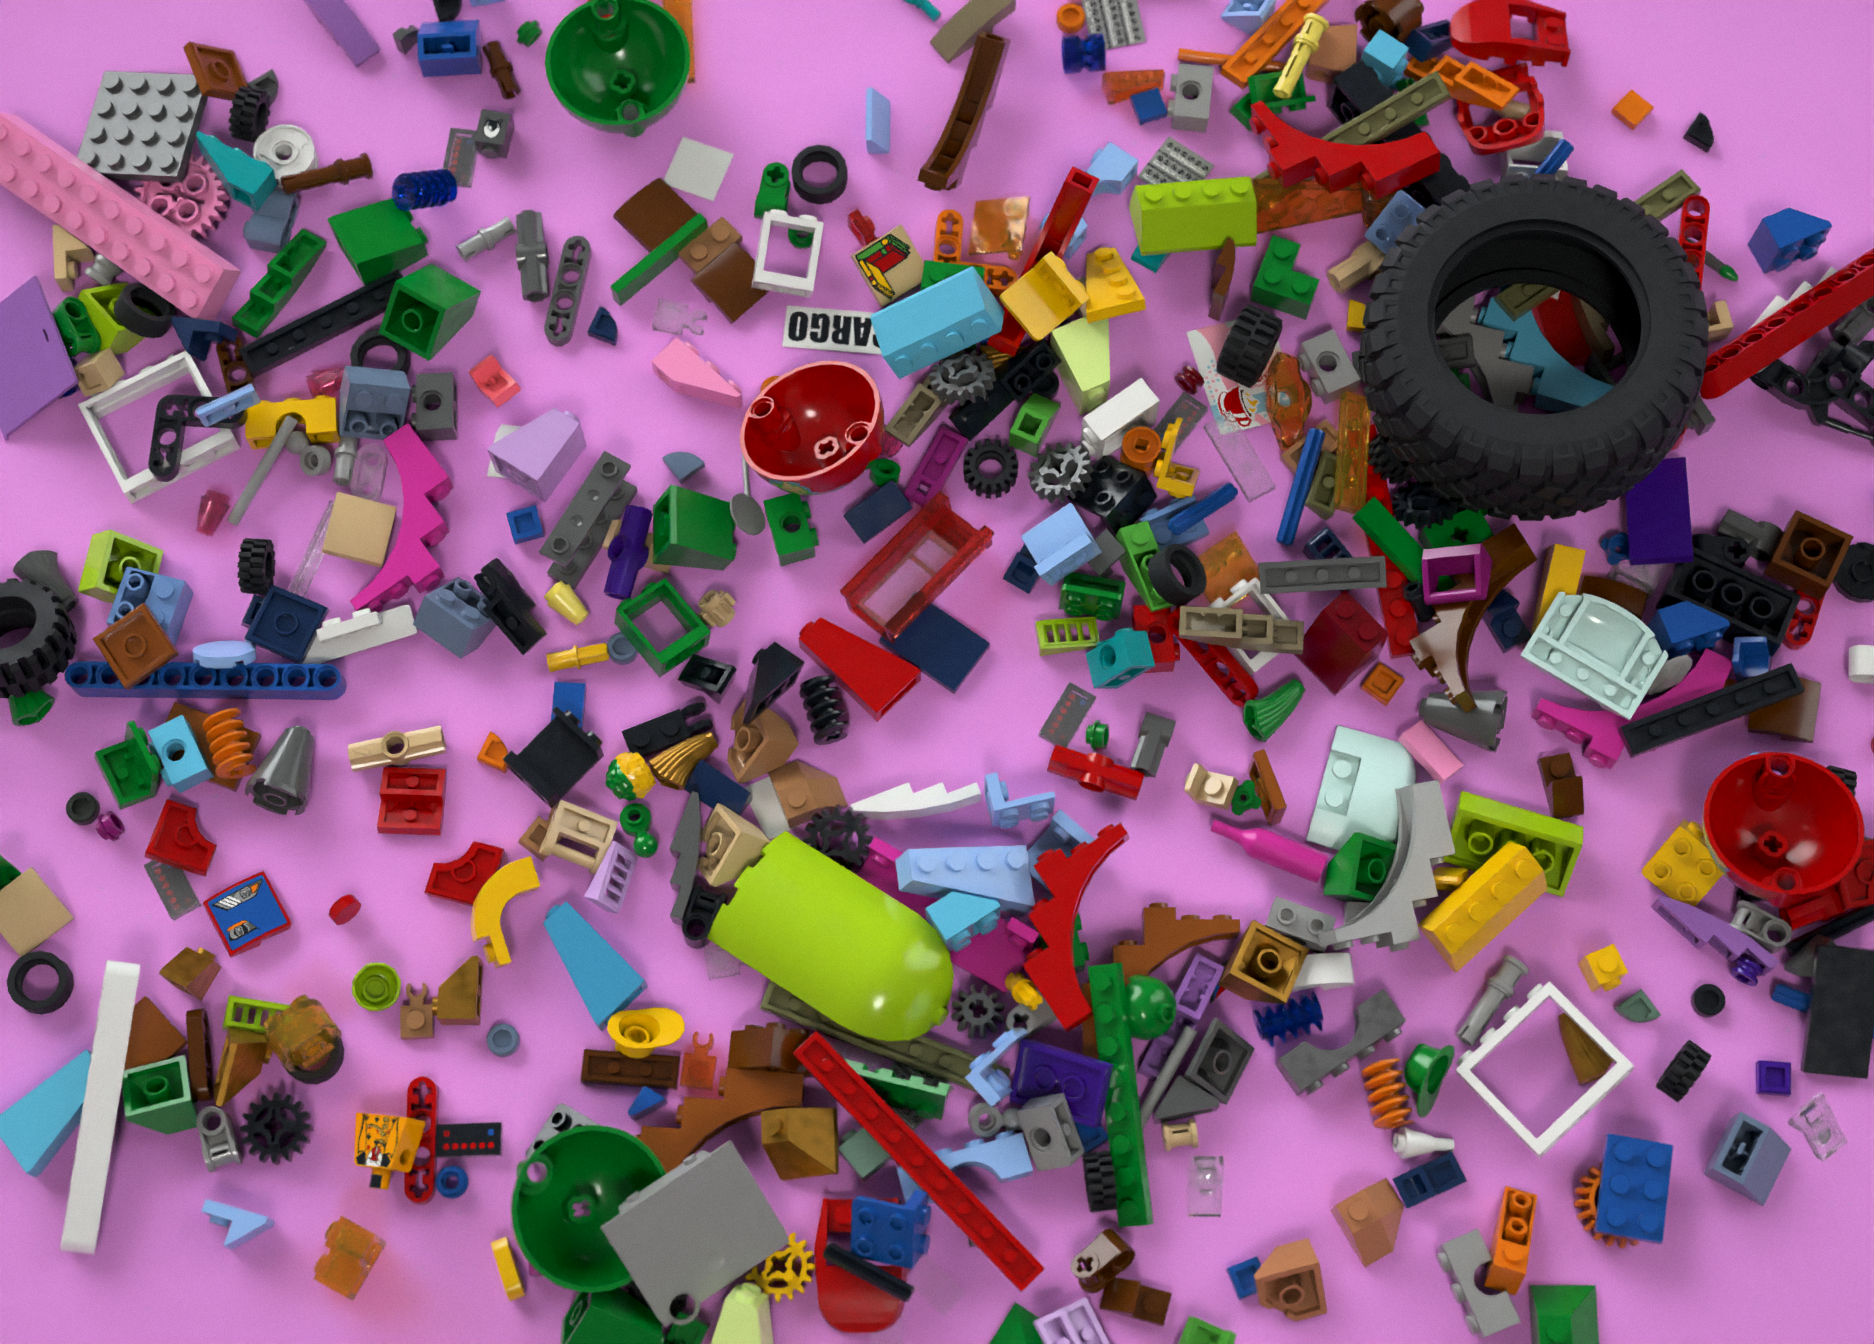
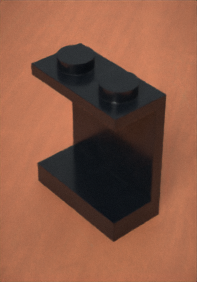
M557 706L552 710L555 718L518 755L511 750L503 758L507 768L550 808L604 756L600 747L602 741L592 731L589 730L585 733L578 727L580 721L569 710L563 713Z

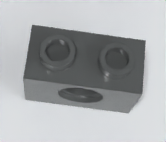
M453 372L416 374V385L411 387L412 401L416 403V413L411 415L412 429L417 431L421 441L457 440V382ZM431 404H441L436 410H427Z

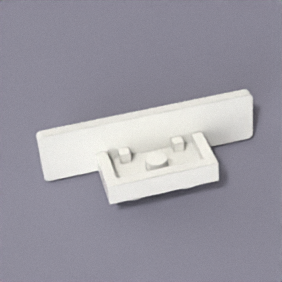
M403 605L380 613L377 611L371 613L370 608L353 612V618L341 622L340 617L322 622L323 628L316 630L317 636L303 664H321L417 634L418 630L413 625L414 617L410 606Z

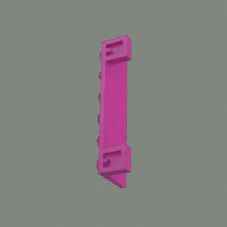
M875 836L869 846L870 855L857 876L912 909L926 920L925 908L942 897L936 899L899 891L895 860L903 852ZM1000 917V920L997 921L998 926L986 935L978 933L970 938L971 944L959 952H955L954 949L949 952L953 964L1004 994L1009 991L1005 986L1007 975L1013 972L1016 976V972L1020 973L1023 968L1022 965L1027 961L1026 956L1035 948L1040 934L1013 917L1009 922Z

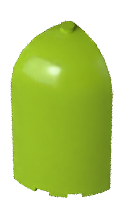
M787 831L778 835L761 850L763 858L754 868L746 867L734 884L738 890L729 906L722 904L711 927L708 940L839 1025L862 1036L883 1041H905L923 1035L936 1025L939 1027L944 1023L949 1014V1010L946 1008L951 998L954 979L949 950L937 930L918 913Z

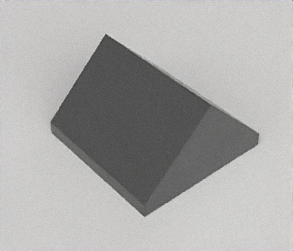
M1213 1018L1184 1078L1217 1098L1220 1103L1227 1105L1255 1048L1219 1019Z

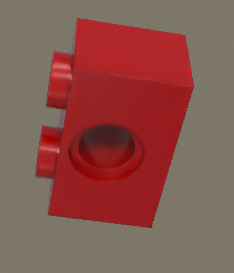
M1147 605L1133 606L1131 615L1133 631H1147L1148 636L1160 634L1164 638V641L1161 643H1153L1149 639L1155 667L1145 673L1173 672L1175 661H1180L1179 643H1174L1173 633L1167 624V617L1171 613V607L1151 612Z

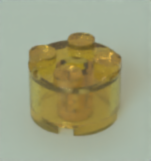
M307 995L297 997L291 1003V1007L281 1014L270 1016L263 1024V1027L266 1029L264 1034L266 1042L289 1072H295L294 1066L302 1065L306 1069L321 1061L335 1048L332 1044L335 1037L337 1036L340 1040L342 1036L341 1030L320 1001L309 999Z

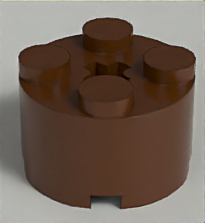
M1365 0L1355 11V21L1357 23L1360 20L1363 27L1360 33L1368 43L1379 30H1382L1404 44L1409 38L1412 29L1421 27L1424 6L1419 0Z

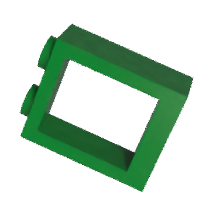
M666 578L657 584L655 582L648 584L641 591L640 595L634 599H625L616 609L614 624L659 678L690 658L693 654L708 646L711 631ZM662 601L688 633L658 653L633 624L632 620Z

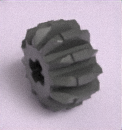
M974 984L970 985L971 995L960 990L958 996L962 1002H952V1008L958 1012L953 1013L951 1019L952 1021H961L957 1026L958 1032L964 1031L967 1027L969 1028L968 1038L973 1039L975 1031L980 1032L981 1039H986V1028L995 1034L998 1032V1027L994 1022H1004L1005 1017L997 1012L1004 1010L1005 1004L1001 1002L994 1003L999 998L997 991L987 996V985H983L981 993H977ZM976 1006H982L983 1013L986 1015L980 1014V1018L973 1017V1011L970 1009L976 1010Z

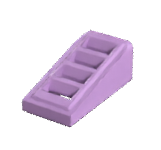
M612 841L584 897L605 911L618 914L624 902L638 856L616 841ZM618 854L626 859L624 864L616 860ZM614 866L620 870L618 875L613 872ZM610 878L614 880L613 885L609 883Z

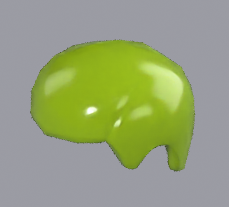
M375 962L366 964L352 981V995L359 1006L370 1012L386 1010L400 996L401 980L396 970L385 963Z

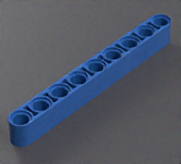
M74 662L67 667L64 674L67 684L75 693L82 697L334 700L340 698L345 693L347 687L346 681L338 668L329 664L250 663L244 665V663H236V666L233 668L214 669L205 668L200 663L168 662L151 674L150 680L146 684H137L130 690L125 689L119 679L114 684H107L110 677L116 675L108 662ZM88 674V679L84 683L77 684L80 676ZM174 676H181L179 683L172 686L169 685L170 680ZM212 676V681L205 686L200 685L204 677ZM235 677H244L239 685L231 686V681ZM275 677L271 685L261 686L265 678ZM306 677L305 682L301 686H292L296 678ZM330 677L337 678L331 687H323L326 679Z

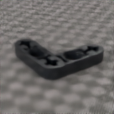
M172 394L160 399L156 409L148 462L151 473L158 481L168 482L178 475L186 426L204 427L200 418L195 417V410L199 406L220 397ZM172 405H176L178 410L173 411V414L169 415L166 410H170ZM245 409L239 412V414H234L233 419L228 417L207 428H239L244 425L248 418L247 411ZM171 431L176 434L173 443L169 445L160 443V438L164 433ZM162 452L167 453L166 461L170 465V467H165L164 472H161L158 466H163L164 464Z

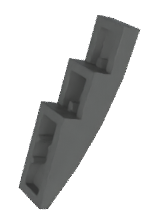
M694 791L691 793L669 848L672 856L679 859L670 880L672 889L679 891L670 917L673 923L681 926L687 913L692 893L697 885L702 851L701 801L699 794Z

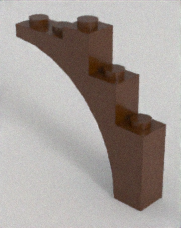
M982 31L977 35L971 59L948 122L934 151L920 169L917 181L925 183L924 186L934 191H950L952 188L956 189L962 183L970 151L977 145L986 111L993 105L1011 39L986 31Z
M1515 523L1481 543L1493 560L1486 599L1433 604L1432 606L1436 613L1431 616L1436 625L1409 641L1415 651L1411 657L1418 669L1421 671L1425 668L1431 677H1437L1442 685L1447 683L1448 688L1444 689V692L1453 706L1459 703L1466 713L1477 707L1470 690L1468 677L1469 650L1476 628L1486 609L1499 592L1517 574L1538 560ZM1475 572L1453 575L1452 577L1457 585L1448 591L1476 588Z

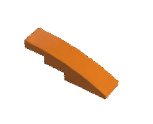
M1447 55L1442 60L1434 57L1423 63L1413 57L1403 74L1413 78L1415 81H1419L1437 70L1452 98L1500 111L1510 103L1519 93L1520 89L1472 61L1465 66Z

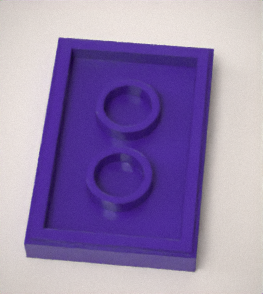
M1023 1038L1020 1043L1011 1088L1013 1092L1010 1093L1009 1101L1024 1105L1031 1098L1064 1093L1073 1121L1089 1127L1099 1128L1101 1127L1113 1064L1036 1040Z

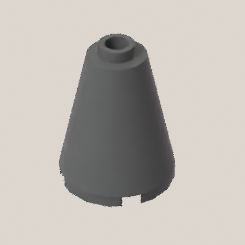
M1471 691L1477 707L1468 713L1463 710L1459 703L1453 706L1445 692L1429 693L1428 698H1422L1419 716L1424 717L1425 724L1487 751H1497L1501 738H1497L1496 734H1499L1504 727L1508 703L1507 691Z
M299 725L286 728L247 782L245 794L248 796L251 793L254 796L253 803L257 806L281 815H286L288 810H296L295 815L305 812L308 802L315 741L307 728Z

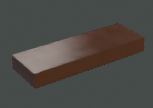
M584 1049L580 1081L581 1083L642 1088L647 1086L648 1088L677 1090L681 1058L679 1056L650 1054L645 1058L636 1059L616 1051Z

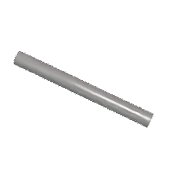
M289 415L285 418L227 518V521L238 526L298 422L296 419Z
M1187 1025L1140 1107L1142 1131L1197 1034L1196 1030Z

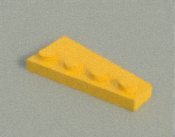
M1115 247L1099 248L1093 253L1086 254V293L1090 297L1086 301L1087 323L1146 309L1145 298Z

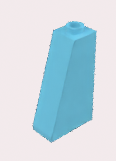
M87 1049L0 1114V1138L23 1170L35 1178L43 1172L80 1124L92 1053Z

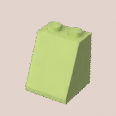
M1087 316L1052 330L1050 348L1061 360L1056 369L1079 414L1091 413L1108 400L1110 385L1109 318L1087 323Z
M751 1283L737 1284L725 1298L711 1344H774L768 1294L762 1293L760 1287Z

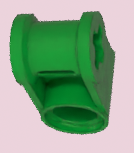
M773 162L764 168L760 189L755 201L754 218L762 219L765 212H770L773 209L787 212L791 183L789 171L785 165Z
M75 297L65 298L52 311V315L69 357H75L81 352L88 354L98 352L101 347V337L87 313L86 306Z

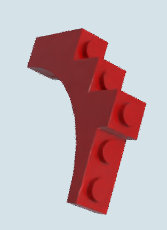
M1262 100L1251 105L1252 118L1249 119L1250 127L1255 135L1259 134L1263 139L1265 149L1269 154L1267 169L1273 180L1277 179L1284 189L1314 175L1316 182L1320 186L1324 185L1329 194H1333L1360 181L1364 190L1370 191L1375 199L1378 200L1440 171V151L1425 131L1402 140L1382 144L1351 145L1333 143L1311 137L1290 127L1275 116Z
M1072 166L1019 279L1050 251L1056 257L1063 258L1099 182V178ZM1006 307L1004 308L1002 330L991 336L987 345L994 347L1001 353L1014 357L1027 332Z
M1121 823L1115 827L1113 824L1104 827L1097 833V839L1089 844L1086 841L1080 843L1070 851L1072 855L1068 858L1061 848L1055 852L1053 849H1049L1037 858L1038 863L1034 865L1036 872L1054 898L1050 901L1044 898L1031 908L1033 912L1028 916L1048 945V948L1043 951L1040 947L1026 956L1027 962L1022 966L1067 1033L1093 1017V1012L1082 993L1075 970L1073 952L1075 919L1082 896L1096 871L1114 851L1129 840V835Z

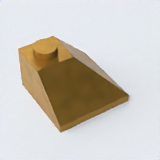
M1252 920L1231 954L1218 985L1246 1000L1285 1005L1309 949Z
M228 1027L213 1087L216 1106H224L261 1073L263 1064H269L273 1046L268 1045L267 1034Z
M784 1108L761 1112L762 1146L780 1180L787 1181L839 1174L837 1108Z

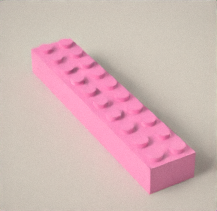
M0 112V184L190 317L215 320L241 270L17 115Z

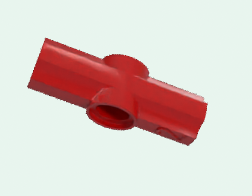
M1055 745L1047 768V772L1077 781L1081 787L1099 793L1108 791L1135 801L1145 773L1114 764L1112 759L1098 753H1088L1086 755L1059 745Z
M1836 885L1814 897L1794 901L1785 908H1778L1780 919L1788 923L1791 932L1820 920L1821 922H1826L1849 911L1842 910Z

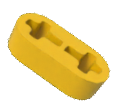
M508 1237L491 1242L493 1254L509 1301L526 1296L524 1284Z

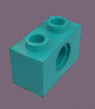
M1133 628L1117 630L1114 637L1098 642L1096 648L1086 653L1094 689H1118L1155 667L1147 631H1133Z

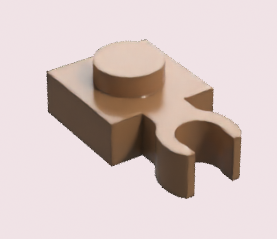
M556 805L551 809L547 821L538 816L518 842L543 862L548 856L540 854L539 851ZM558 835L556 843H559L563 837Z
M410 983L406 986V994L410 999V1005L400 1006V1038L402 1040L434 1038V1016L432 1004L425 1005V1000L429 995V989L425 983H422V993L417 996L412 994L413 986Z

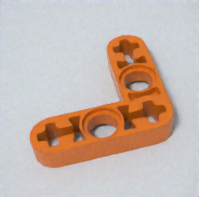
M948 209L942 211L938 215L935 226L933 261L984 267V283L994 297H1000L1007 288L1018 280L1015 271L1002 266L960 261L963 218L955 210ZM946 221L952 222L951 235L946 234ZM948 244L955 249V252L951 255H946L940 251L939 247ZM989 276L992 277L991 285L987 284ZM1006 279L1007 286H1003L1000 280Z

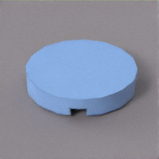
M245 641L208 642L198 645L193 649V662L196 664L200 663L205 668H233L238 661H243L244 665H248L256 660V646Z

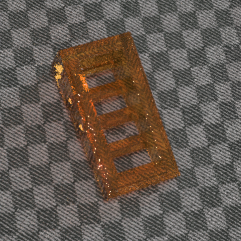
M1163 69L1103 73L1102 89L1108 105L1130 100L1131 95L1157 87L1159 91L1162 90L1165 73Z

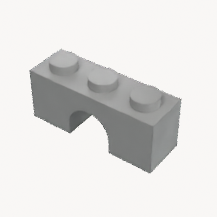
M1478 1229L1445 1242L1438 1247L1440 1252L1436 1255L1442 1271L1444 1273L1449 1272L1454 1283L1450 1285L1451 1291L1457 1303H1463L1468 1315L1465 1316V1322L1472 1335L1477 1334L1479 1340L1521 1322L1507 1291L1493 1296L1485 1295L1477 1289L1474 1283L1476 1269L1492 1260Z

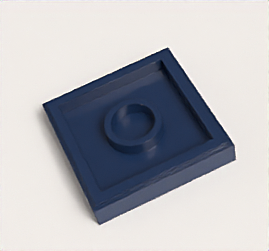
M271 584L244 639L253 645L298 664H303L317 636L316 630L321 628L329 609Z

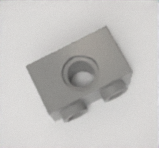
M1179 63L1178 74H1172L1170 92H1175V100H1169L1167 117L1173 118L1171 129L1206 133L1214 67ZM1184 96H1193L1196 99L1188 100Z
M1334 329L1301 343L1297 355L1298 364L1303 372L1307 371L1311 378L1310 385L1316 397H1321L1324 405L1357 391L1361 379ZM1329 365L1333 371H1323L1320 366Z
M1276 896L1265 926L1308 948L1309 951L1320 954L1324 953L1327 946L1320 947L1318 934L1332 930L1337 917Z
M1064 1093L1031 1098L1017 1110L1019 1125L1024 1131L1029 1145L1030 1156L1034 1160L1038 1171L1071 1166L1085 1153Z

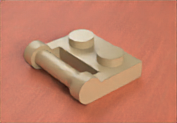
M560 799L556 804L539 853L548 857L554 855L589 869V873L595 875L611 845L618 822ZM558 835L595 849V856L591 857L556 843Z

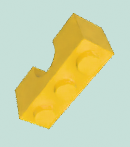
M320 395L309 400L287 398L284 402L261 400L260 403L246 409L248 418L245 422V438L252 450L269 448L287 415L298 421L297 424L306 426V434L312 445L339 443L340 441L339 403L336 397Z

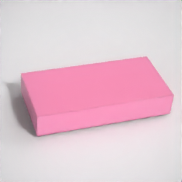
M1422 720L1401 734L1397 739L1435 780H1439V785L1464 766Z

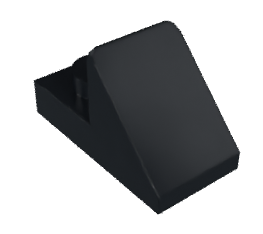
M693 654L677 680L686 687L705 692L716 703L720 704L735 680L737 669L732 665Z

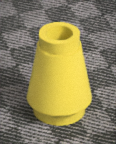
M562 581L556 583L544 596L548 601L547 606L570 622H573L576 626L582 623L589 615V612L569 584L565 585Z

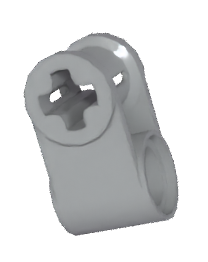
M1744 900L1737 902L1736 908L1738 910L1732 922L1728 924L1752 938L1769 953L1774 954L1781 951L1791 939L1792 932L1788 923L1763 911L1753 903ZM1767 930L1777 932L1781 941H1771L1767 936Z
M1042 996L1043 1001L1037 1005L1036 1010H1030L1024 1004H1019L1011 1010L1006 1019L1004 1032H1008L1012 1028L1015 1032L1022 1029L1021 1027L1015 1029L1013 1026L1015 1021L1017 1023L1024 1021L1026 1023L1025 1029L1028 1033L1023 1038H1030L1058 1018Z
M214 1106L202 1109L197 1116L196 1122L202 1143L203 1158L210 1173L214 1172L216 1167L232 1162L236 1164L242 1163V1152L230 1115ZM219 1114L221 1125L218 1129L210 1131L208 1128L209 1119L213 1115Z

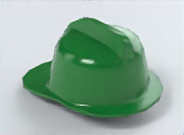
M1420 1043L1415 1047L1405 1065L1404 1076L1407 1085L1418 1094L1417 1113L1419 1117L1427 1116L1434 1106L1443 1079L1449 1071L1454 1058L1455 1050L1452 1045H1447L1440 1050Z

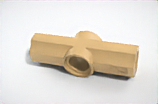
M1366 241L1354 250L1351 257L1327 272L1326 276L1335 292H1339L1342 295L1365 279H1375L1377 274L1382 273L1379 267L1386 254L1372 242Z
M441 725L405 733L392 731L381 738L348 744V755L353 772L387 765L404 766L411 760L446 753V743ZM395 744H404V748L400 753H390L391 748Z

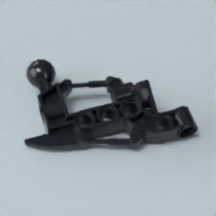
M1832 340L1823 352L1820 351L1804 374L1777 359L1749 377L1754 384L1772 394L1782 403L1799 410H1807L1814 426L1819 427L1823 425L1846 434L1851 433L1870 440L1872 446H1874V388L1860 379L1861 373L1874 359V341L1863 340L1857 345L1849 340L1842 347ZM1830 377H1836L1841 381V390H1836L1830 385ZM1787 383L1796 384L1799 388V395L1790 394L1787 390ZM1855 395H1861L1866 399V408L1857 406L1854 401ZM1835 404L1868 428L1870 434L1852 428L1851 425L1828 418V406Z

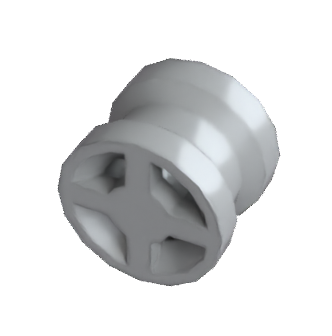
M97 253L94 257L95 263L92 267H87L84 273L101 286L112 285L111 281L115 276H119L122 270Z

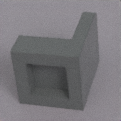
M1108 529L1104 530L1095 539L1102 553L1087 562L1102 578L1109 577L1114 572L1110 567L1126 554L1124 547Z

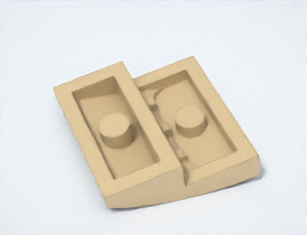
M337 492L321 553L382 568L397 507Z
M32 867L0 890V933L20 957L32 952L75 919Z

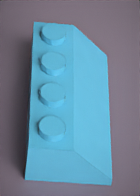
M972 266L872 314L870 319L883 358L896 376L901 379L1001 332L1004 310Z

